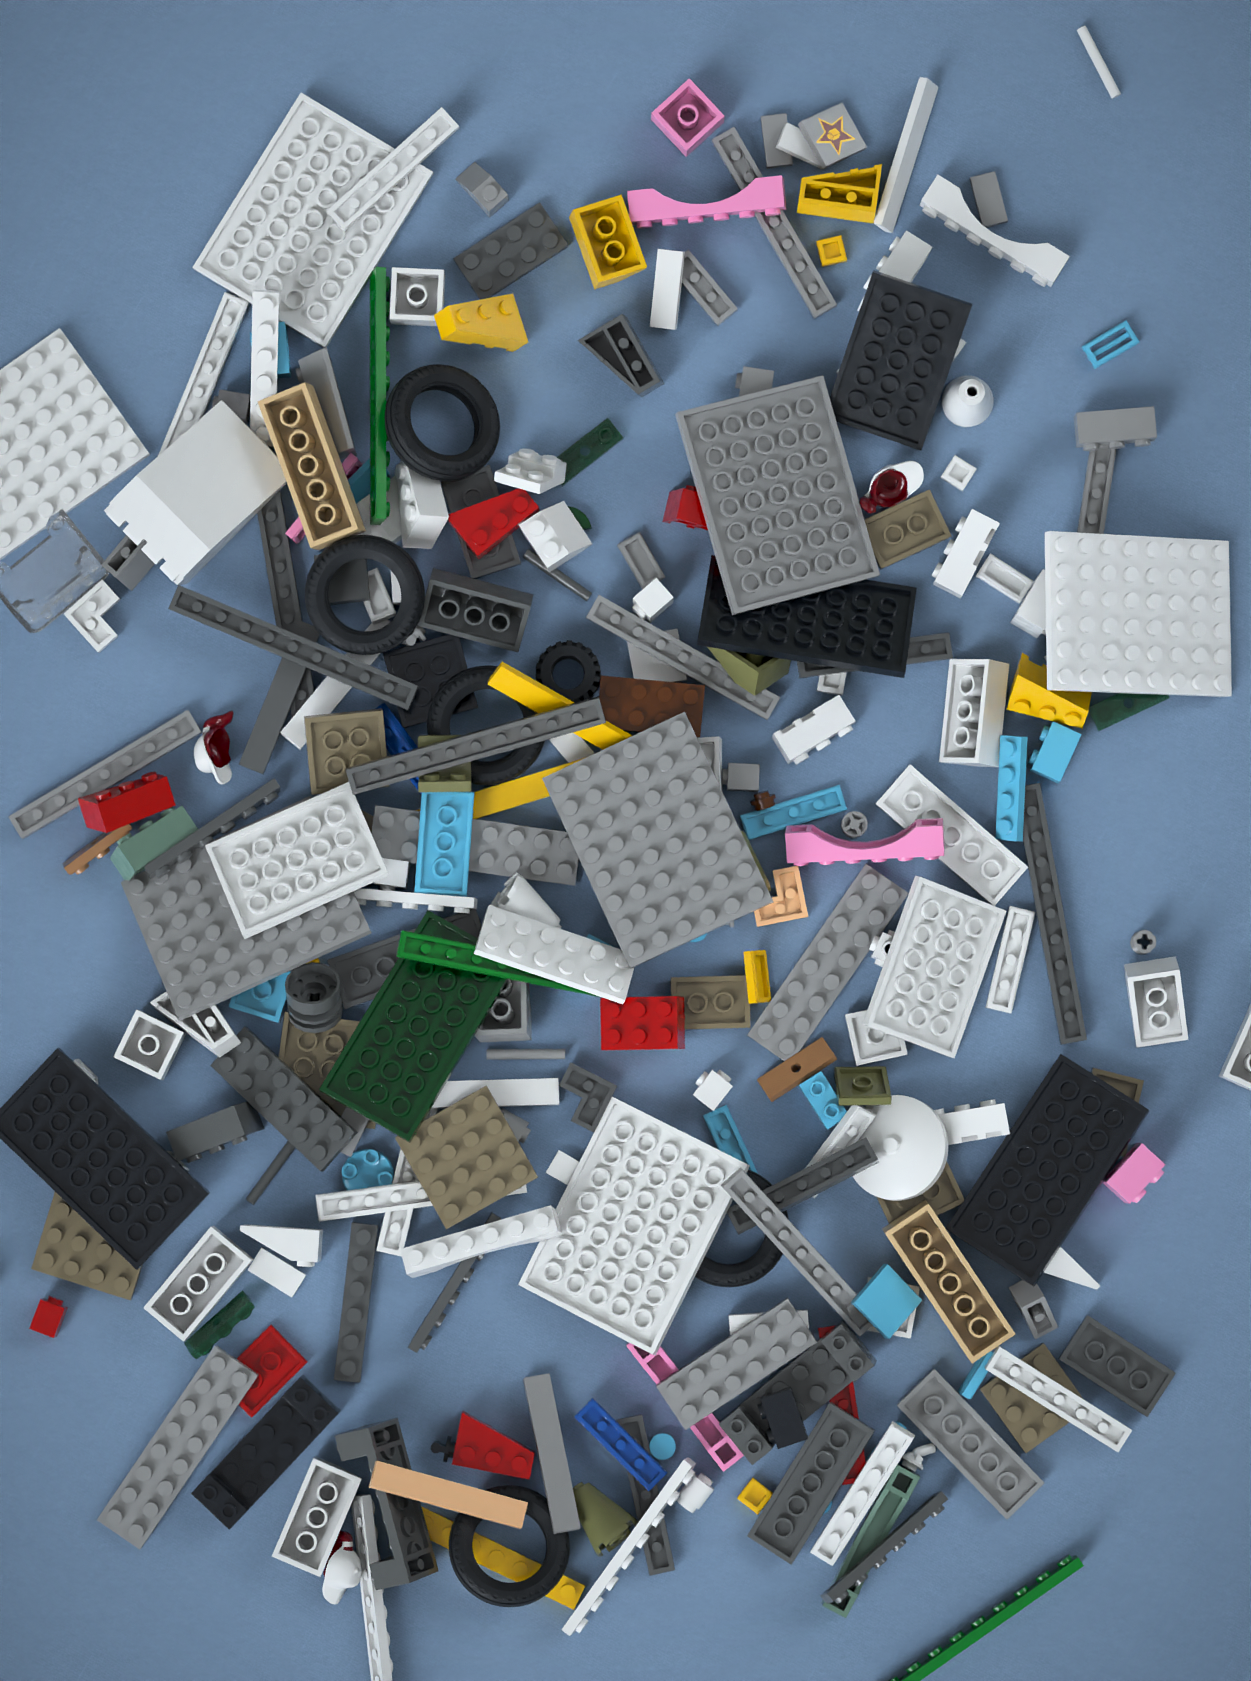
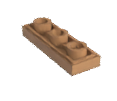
M131 824L108 833H102L63 862L64 869L69 875L73 873L79 875L89 867V861L95 857L100 859L110 851L109 846L130 833L132 830Z
M821 1037L758 1078L757 1081L770 1101L773 1102L836 1061L837 1058L824 1038Z

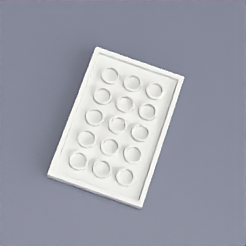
M349 782L205 845L244 939L389 876L356 796L352 794Z
M915 876L863 1025L942 1055L955 1058L1006 910L920 876Z

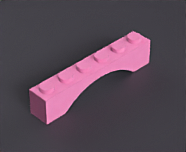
M782 175L755 178L746 188L734 196L708 204L679 202L662 195L653 188L627 191L629 217L632 225H637L638 229L651 228L652 223L662 222V226L678 225L679 220H688V223L691 224L704 222L703 218L714 217V221L729 220V215H739V218L755 217V213L765 212L766 216L780 215L781 210H787L785 184Z
M943 818L917 819L906 829L893 836L868 842L836 838L821 831L813 824L786 826L785 830L787 863H793L795 866H805L809 862L830 865L835 863V861L855 864L861 862V860L871 859L872 862H885L889 858H898L899 861H910L913 857L935 860L939 856H944L945 851Z
M629 1342L626 1344L627 1348L656 1384L679 1370L661 1346L655 1356ZM711 1413L690 1428L724 1472L744 1455L720 1427L718 1419Z

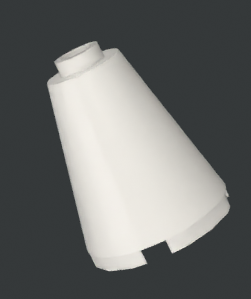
M961 376L952 380L946 386L942 395V407L946 417L953 424L961 427L976 426L983 423L990 415L993 408V394L983 380L974 376Z
M517 872L505 882L504 885L506 887L501 893L498 892L490 904L559 929L562 927L559 925L561 919L525 878Z

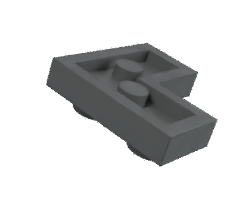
M570 1062L559 1086L582 1097L571 1121L595 1132L617 1085Z

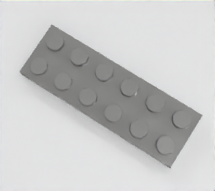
M787 1297L658 1383L656 1387L684 1429L687 1430L817 1343V1341Z
M934 1368L897 1404L903 1413L1006 1520L1044 1484L1033 1470Z

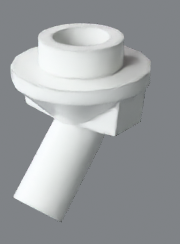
M929 1443L916 1447L912 1452H907L901 1458L903 1460L901 1465L912 1472H916L917 1469L923 1470L922 1457L935 1453V1445Z

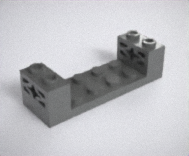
M842 1320L820 1338L817 1343L809 1347L722 1418L719 1425L751 1465H753L771 1451L775 1445H771L766 1429L770 1428L767 1418L762 1420L757 1404L762 1403L761 1396L791 1386L802 1420L804 1421L852 1381H857L874 1367L877 1360L846 1322Z
M398 1418L364 1425L335 1436L341 1461L367 1456L371 1473L373 1472L375 1461L412 1470ZM375 1490L383 1514L382 1519L387 1529L389 1545L393 1552L392 1556L369 1564L375 1589L380 1590L408 1584L438 1572L420 1501Z

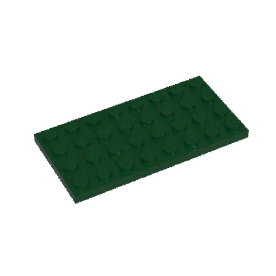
M427 910L414 932L476 945L478 938ZM398 958L319 1090L410 1143L508 979Z

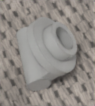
M417 624L414 631L402 644L411 646L415 644L416 639L422 642L425 641L426 637L424 634L426 631Z

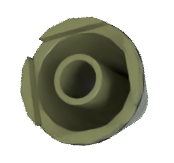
M580 1482L573 1487L579 1521L598 1557L603 1556L602 1550L606 1548L610 1552L627 1539L631 1534L629 1528L632 1525L636 1527L638 1521L591 1483L583 1484V1482Z

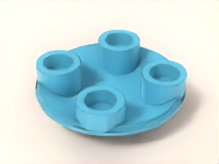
M362 1149L353 1153L352 1157H349L342 1167V1180L346 1190L389 1185L393 1182L394 1169L386 1155L374 1149Z

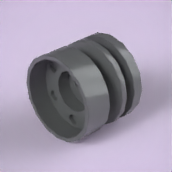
M312 962L303 964L288 974L285 981V991L290 1022L297 1029L308 1033L325 1032L335 1027L341 1020L343 1013L340 980L336 971L323 963Z

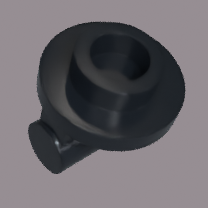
M452 1436L447 1437L446 1444L435 1441L431 1445L433 1453H444L443 1462H447L448 1457L453 1458L456 1442H451Z

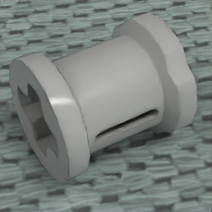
M1141 930L1131 937V948L1138 954H1147L1156 947V937L1148 930ZM1142 935L1145 936V940L1150 942L1144 949H1142L1141 944H1137V940L1141 939Z

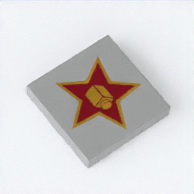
M843 103L802 120L798 124L822 169L860 153L867 148Z

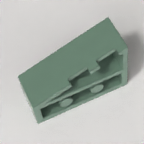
M183 806L174 809V807L168 808L160 814L161 819L155 823L150 820L138 828L140 832L136 835L131 836L129 833L117 841L119 845L110 859L124 880L130 881L136 874L145 869V865L198 830Z

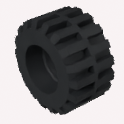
M572 640L556 642L555 645L546 648V651L540 655L539 661L536 664V681L574 703L591 699L599 688L601 670L598 659L589 647L583 646L580 642L575 643ZM562 660H575L582 666L584 677L581 684L576 688L563 689L554 682V667Z

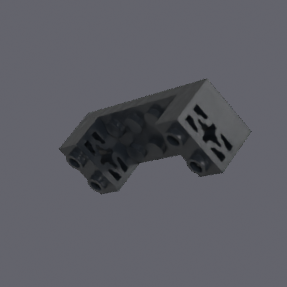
M302 1375L191 1494L230 1530L341 1410Z

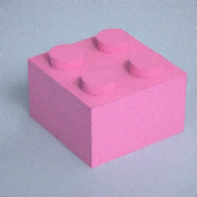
M690 78L651 113V120L685 157L724 123L725 117Z
M1136 1143L1126 1156L1110 1171L1103 1184L1124 1203H1137L1146 1194L1147 1191L1144 1188L1149 1182L1156 1183L1164 1174L1162 1168L1165 1164L1144 1144Z

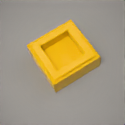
M841 235L816 241L822 267L847 262Z
M752 1477L737 1499L758 1515L773 1495V1492Z

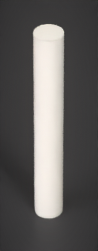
M1087 27L1079 28L1077 32L1111 98L1118 97L1121 93Z

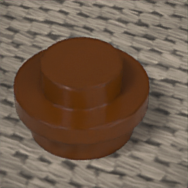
M766 790L754 794V799L750 801V804L754 805L755 811L774 806L776 796L775 794H769V791Z

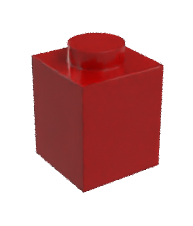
M48 1296V1299H40L29 1329L52 1338L57 1337L68 1307L62 1305L63 1300L53 1296Z

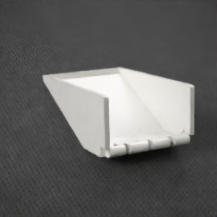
M221 400L139 472L109 503L110 505L104 511L118 527H121L127 521L129 524L123 532L137 546L146 540L148 543L141 550L156 565L164 559L166 562L160 569L177 585H184L189 583L287 482L277 455Z

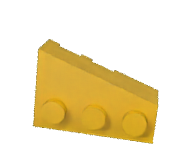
M882 164L860 170L858 168L850 169L849 172L837 174L832 172L802 177L797 213L874 224Z
M513 294L449 305L434 315L441 340L469 345L472 343L481 344L487 348H505L506 351L511 352L529 343Z
M1022 653L1011 686L1007 710L1083 729L1089 711L1092 692L1047 690V665L1042 664V666L1031 662L1028 655Z

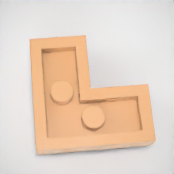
M792 866L772 870L777 896L772 897L773 903L754 911L757 927L808 917L799 867Z

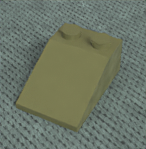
M708 647L733 681L754 696L789 673L791 660Z

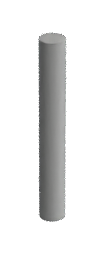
M487 1049V1060L565 1059V1049Z

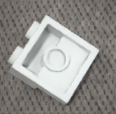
M520 449L518 452L509 455L508 464L505 467L495 471L494 481L541 494L564 483L567 463L553 455L541 456L534 450Z

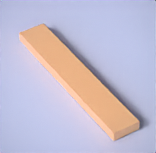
M375 1461L369 1488L521 1529L523 1526L528 1502L380 1461Z

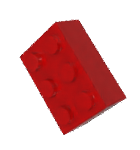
M626 997L623 1004L606 998H600L601 1050L685 1049L684 997Z

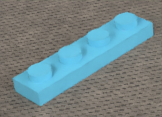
M1000 735L995 837L999 840L1023 841L1028 737Z

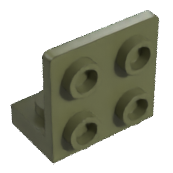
M461 735L418 736V748ZM471 762L419 776L418 792H471Z

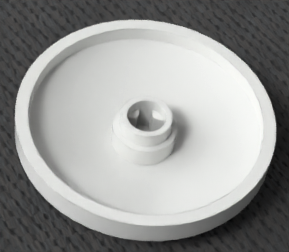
M892 1095L891 1105H867L866 1108L872 1110L876 1117L858 1141L865 1137L867 1138L879 1163L854 1175L853 1178L864 1190L885 1200L902 1201L923 1194L938 1180L947 1161L948 1137L942 1120L927 1104L909 1096Z

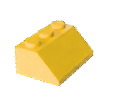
M622 194L572 210L569 219L594 290L620 282L647 268Z

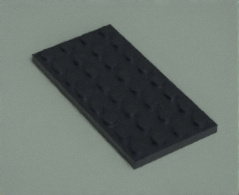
M711 555L697 645L904 678L917 587L863 580L732 615L716 557Z
M57 1048L0 1108V1139L136 1270L148 1260L210 1194L202 1184L60 1048Z
M1060 1054L1011 1128L1010 1134L1005 1137L945 1229L1034 1287L1149 1113V1109Z

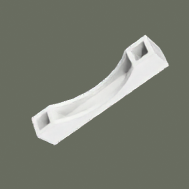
M939 175L936 176L921 200L920 206L923 207L922 211L926 215L934 219L937 216L944 220V225L954 232L960 230L967 235L966 239L977 246L981 243L989 248L988 252L997 259H1002L1003 257L1010 261V266L1020 273L1026 271L1033 276L1032 280L1043 287L1046 284L1050 287L1053 285L1070 257L1049 243H1018L992 233L971 213L963 199L960 188Z
M550 1205L400 1249L406 1274L411 1278L436 1272L481 1254L560 1236L562 1231L556 1209Z

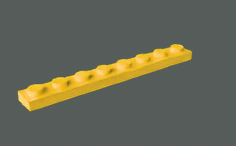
M421 1506L430 1540L449 1549V1535L454 1521ZM474 1532L472 1547L478 1564L515 1582L528 1579L542 1566L541 1563ZM563 1575L558 1584L545 1596L574 1610L585 1585Z

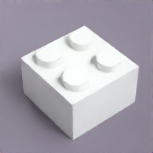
M392 267L391 324L437 326L434 315L444 309V270Z
M136 1010L114 1054V1058L160 1080H164L184 1040L186 1032L140 1010Z

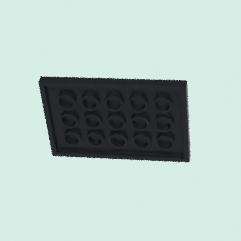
M873 270L830 395L836 422L922 450L972 303Z

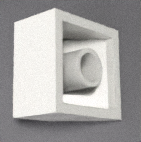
M564 501L539 511L519 524L521 531L549 573L593 545Z

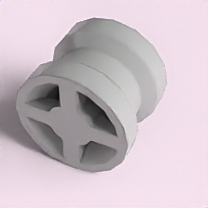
M857 811L847 813L841 821L842 832L849 838L862 836L868 825L866 817Z

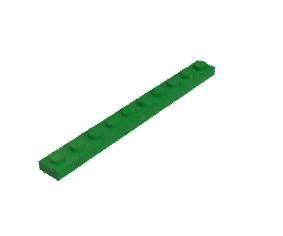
M375 267L370 276V525H381L390 514V503L386 502V492H389L390 477L386 476V467L390 463V452L386 451V442L389 440L385 429L386 392L389 391L390 377L386 376V367H388L390 362V353L386 351V342H388L390 336V328L386 326V317H388L390 311V303L386 301V292H388L390 286L389 276H386V267Z
M1070 1555L1065 1556L1056 1563L1058 1567L1052 1572L1048 1570L1042 1572L1035 1578L1037 1582L1029 1588L1027 1585L1022 1586L1013 1593L1015 1598L1007 1603L1005 1600L999 1602L992 1608V1614L986 1618L983 1615L970 1623L972 1628L965 1633L962 1630L958 1631L949 1638L950 1643L943 1648L940 1645L935 1647L927 1654L928 1659L922 1663L919 1661L912 1663L905 1669L907 1672L899 1679L897 1676H894L888 1681H921L1084 1565L1076 1555L1072 1558Z

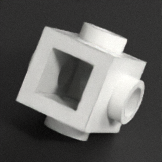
M889 930L887 934L882 932L880 937L875 935L869 947V950L873 951L871 957L876 959L874 964L880 967L884 965L887 956L885 946L891 944L895 934L894 931Z

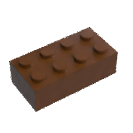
M601 675L599 699L605 720L624 731L642 732L685 712L696 737L700 738L705 685Z

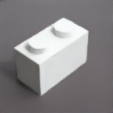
M655 578L633 597L634 606L632 611L639 618L646 619L651 623L673 604L674 597Z

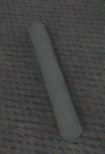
M528 549L523 555L525 560L586 602L592 595V592L557 568L549 573L538 555Z
M289 1141L286 1142L246 1197V1200L254 1205L294 1151L295 1147Z

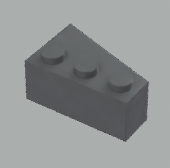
M619 315L577 340L641 397L664 385L657 369L625 315Z
M247 1101L177 1127L166 1133L176 1160L186 1159L190 1163L203 1158L201 1153L209 1150L210 1154L224 1150V1144L232 1142L233 1145L247 1141V1135L263 1130L264 1126L258 1111Z

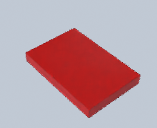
M272 1324L237 1358V1360L259 1374L239 1406L252 1418L308 1362Z

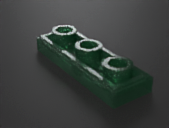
M609 418L605 419L557 457L567 463L565 481L561 484L562 487L624 440ZM588 448L590 453L584 456L580 453L581 449Z
M1118 693L1090 706L1088 712L1099 732L1169 699V695ZM1125 699L1132 701L1131 708L1124 706Z
M243 1290L184 1342L188 1351L195 1359L208 1354L218 1340L227 1337L238 1322L247 1319L251 1315L255 1306Z

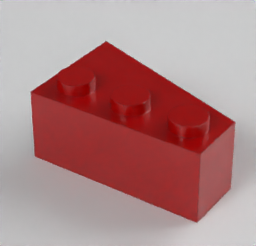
M686 485L685 488L669 492L662 522L671 523V521L686 524L687 528L694 529L697 527L708 530L695 486Z
M518 488L448 514L449 518L447 521L479 560L520 527L519 524L540 510L526 490Z
M149 772L142 775L141 779L127 781L118 786L78 798L86 827L104 833L111 832L176 806L167 776L157 774L156 772Z
M462 1411L452 1465L530 1480L535 1451L471 1416L469 1413Z

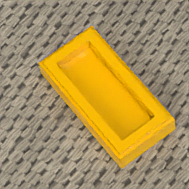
M766 950L743 952L749 1004L770 1002L771 992Z

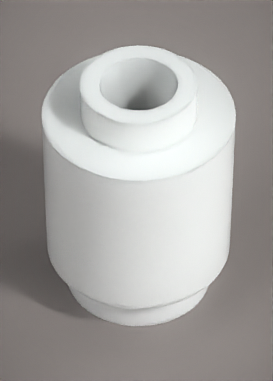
M700 1473L699 1476L695 1474L690 1482L679 1492L680 1496L676 1501L688 1511L694 1513L696 1509L699 1510L714 1491V1488L711 1486L713 1481L703 1473Z

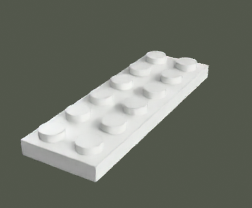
M912 765L905 769L876 803L880 809L903 829H906L917 819L943 818L945 851L944 856H939L938 859L993 906L998 903L1028 868L1026 864Z
M492 905L487 907L474 951L476 955L623 1004L626 1000L634 968L630 969L621 949Z

